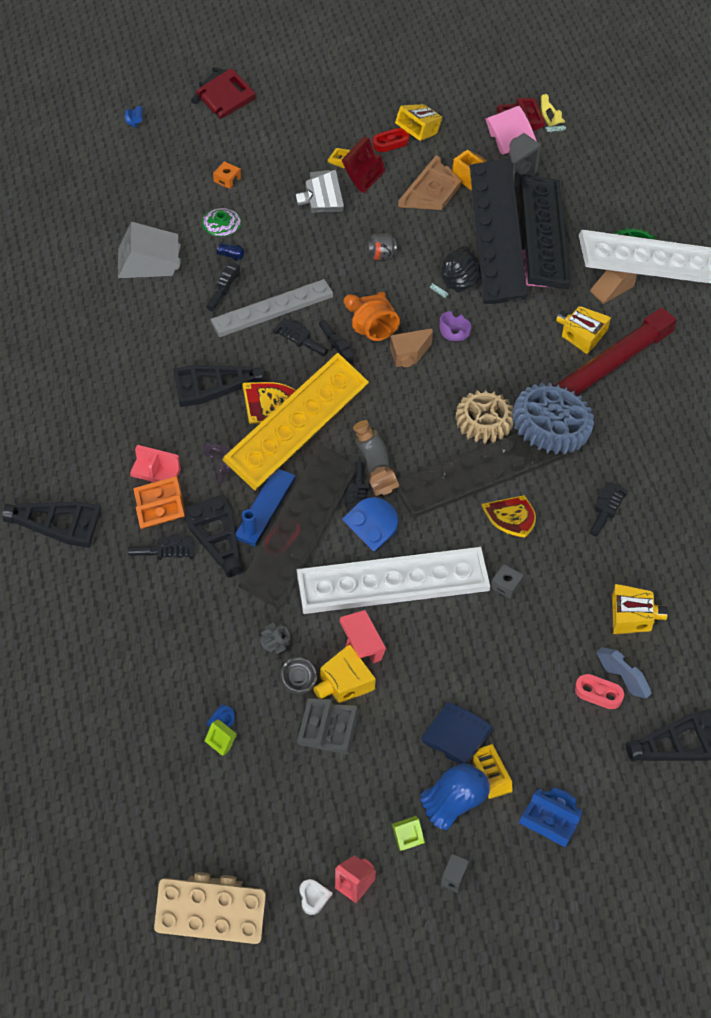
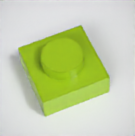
M218 719L212 722L205 742L224 756L230 751L237 734Z
M417 816L392 824L396 843L400 851L425 843Z

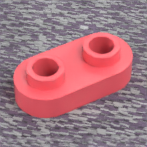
M590 674L582 675L577 679L575 692L579 698L607 709H616L622 704L624 691L619 685ZM583 687H590L591 691L587 692ZM612 695L615 699L609 700L606 696Z

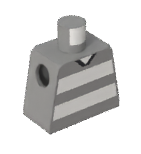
M336 170L307 180L305 182L306 192L295 194L297 205L309 203L311 213L341 212L344 209Z

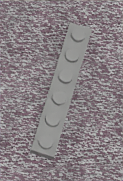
M325 279L212 318L211 324L218 336L222 337L332 298L333 292Z

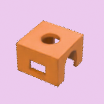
M225 161L213 172L214 182L229 189L233 186L235 176L237 180L241 178L240 168Z

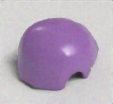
M448 311L443 313L439 320L440 333L449 341H463L471 333L472 326L470 321L465 319L462 314L454 317L452 312Z

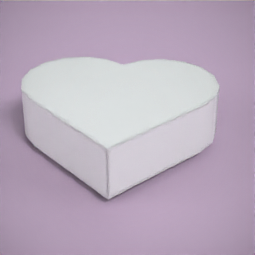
M312 879L305 880L300 885L303 911L309 915L317 914L330 899L332 892Z

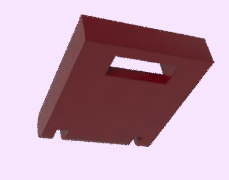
M232 68L201 86L196 91V94L201 97L206 106L215 115L218 113L219 119L224 118L255 99V92ZM234 82L243 90L242 92L233 85Z

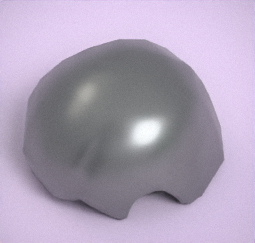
M301 657L289 659L280 671L281 684L292 694L307 693L316 683V669L307 659Z

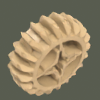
M477 390L475 395L469 393L467 398L463 397L461 403L457 406L455 416L457 428H461V434L467 433V439L475 437V443L479 439H483L484 445L487 439H490L493 444L496 438L502 441L504 436H508L514 426L512 422L513 406L510 405L509 399L504 400L503 394L496 396L495 391L492 394L488 393L487 390L483 393Z

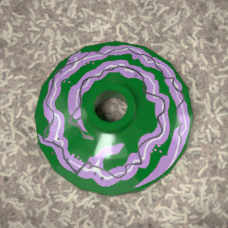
M216 208L204 215L202 226L211 235L228 236L240 228L241 218L234 210Z

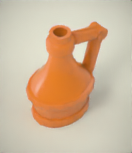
M378 292L377 295L361 298L349 294L344 298L346 308L354 312L352 327L356 333L366 335L368 339L373 341H381L390 337L397 330L400 318L386 298L385 292Z

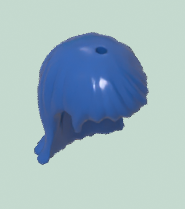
M463 763L446 770L433 787L425 789L421 793L420 801L426 809L425 814L430 818L429 821L433 822L434 826H437L439 829L447 830L460 815L484 802L490 794L491 784L484 772L472 765Z

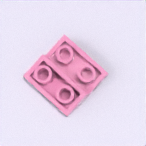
M520 106L486 118L491 137L496 138L502 155L509 153V145L512 139L523 133L536 141L530 123Z

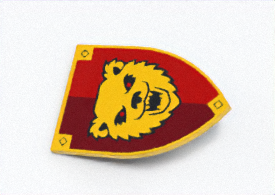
M275 382L243 383L249 424H260L296 390Z
M525 495L482 504L483 510L491 523L507 534L525 538L535 526V511Z

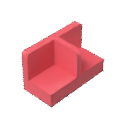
M140 445L136 446L137 459L130 472L131 477L151 482L175 476L178 477L181 471L178 455Z
M364 610L342 616L339 622L348 637L345 647L351 645L359 658L369 656L372 663L381 661L386 647L367 612Z

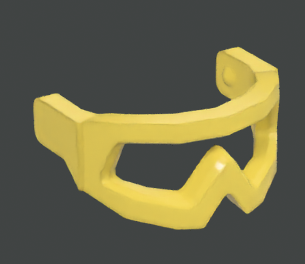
M547 94L542 95L541 112L548 126L565 123L562 118V112L560 110L556 111L549 102V96ZM551 108L554 114L552 122L546 114V110Z

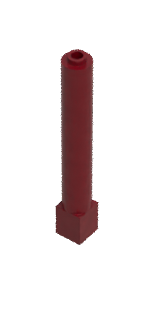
M661 307L646 317L643 325L559 381L553 387L559 384L560 388L565 389L567 387V391H575V396L579 395L652 343L657 344L673 333L677 319Z

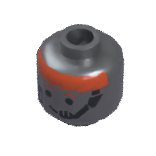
M388 233L373 234L370 240L366 242V252L375 261L389 260L397 252L396 239L392 238Z

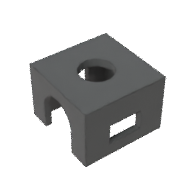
M503 564L492 579L491 588L511 599L522 584L524 575ZM507 575L510 578H512V580L510 582H507L503 579V577Z
M452 854L442 876L441 886L458 893L464 872L468 870L469 861Z

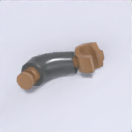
M367 420L360 421L353 427L354 431L357 432L355 442L366 461L370 483L375 496L377 497L382 494L385 496L392 493L393 489L400 487L393 469L389 467L388 453L383 439L376 430H372L369 427Z

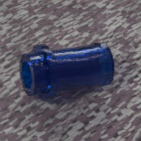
M220 242L217 247V254L231 257L235 261L238 259L242 260L244 248L241 245L233 246Z

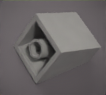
M131 222L118 248V278L172 276L174 271L179 269L181 259L178 258L181 246L178 243V234Z

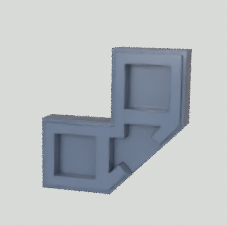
M602 647L596 652L604 669L609 673L621 675L633 696L647 698L652 694L643 673L637 667L632 669L624 662L625 656L618 650Z

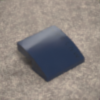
M447 702L421 740L425 745L444 752L445 757L459 764H469L493 728L489 723L473 713Z

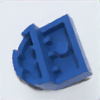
M372 497L362 500L342 519L374 553L392 538L398 530L396 510L390 503L380 498Z
M552 788L551 791L542 792V789H539L533 794L531 802L522 814L519 823L566 847L576 830L582 810L578 809L575 805L576 799L564 790Z

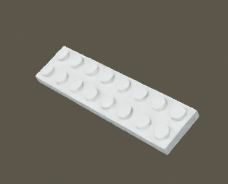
M581 230L579 234L586 267L711 283L710 247Z
M481 547L297 569L303 614L490 591V583Z

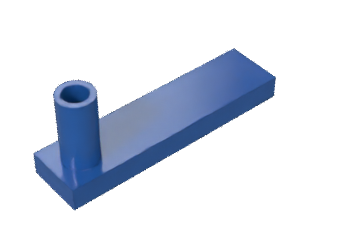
M278 469L269 477L252 507L243 511L242 523L235 533L236 540L256 547L295 481V475Z

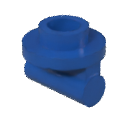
M136 106L134 110H125L124 118L128 125L137 127V123L142 122L143 108Z
M221 704L206 722V725L211 727L212 722L219 719L230 728L235 720L233 709Z

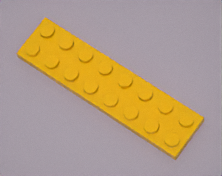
M337 353L224 456L223 461L252 489L257 490L362 391L369 381Z

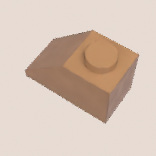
M606 270L590 292L605 304L634 287L637 274Z
M432 329L390 336V350L396 367H410L413 364H417L432 344Z

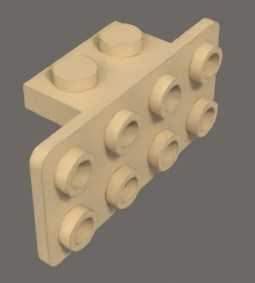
M198 872L194 876H190L188 880L163 878L159 882L154 929L157 933L258 944L262 938L266 892L259 888L242 887L243 881H236L237 877L223 875L221 879L210 878L208 873Z

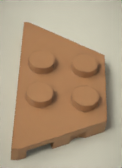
M436 155L399 199L398 206L402 208L442 210L461 187V180L452 173L448 166L444 167L440 162L441 158Z

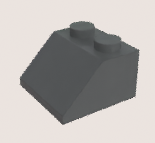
M525 133L512 139L509 145L514 187L520 185L521 174L533 176L538 170L541 144Z

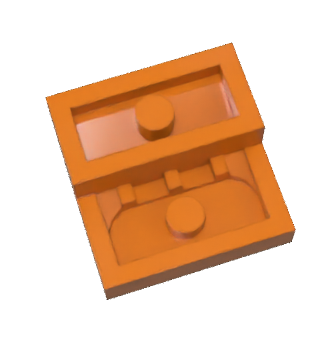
M177 476L133 488L141 529L185 517L182 491Z

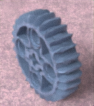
M541 383L539 387L534 384L531 388L527 387L525 391L521 392L512 411V422L515 423L514 428L519 429L518 435H524L523 440H529L531 446L535 444L538 446V450L544 448L547 453L552 450L555 455L561 451L565 455L567 451L573 453L575 449L579 450L582 445H585L592 433L594 415L591 414V408L587 407V401L582 402V396H575V391L569 392L567 387L562 389L559 387V384L553 387L551 383L548 386Z

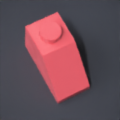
M354 855L339 864L335 869V888L357 903L374 882L376 870H374V866L368 860L359 859Z

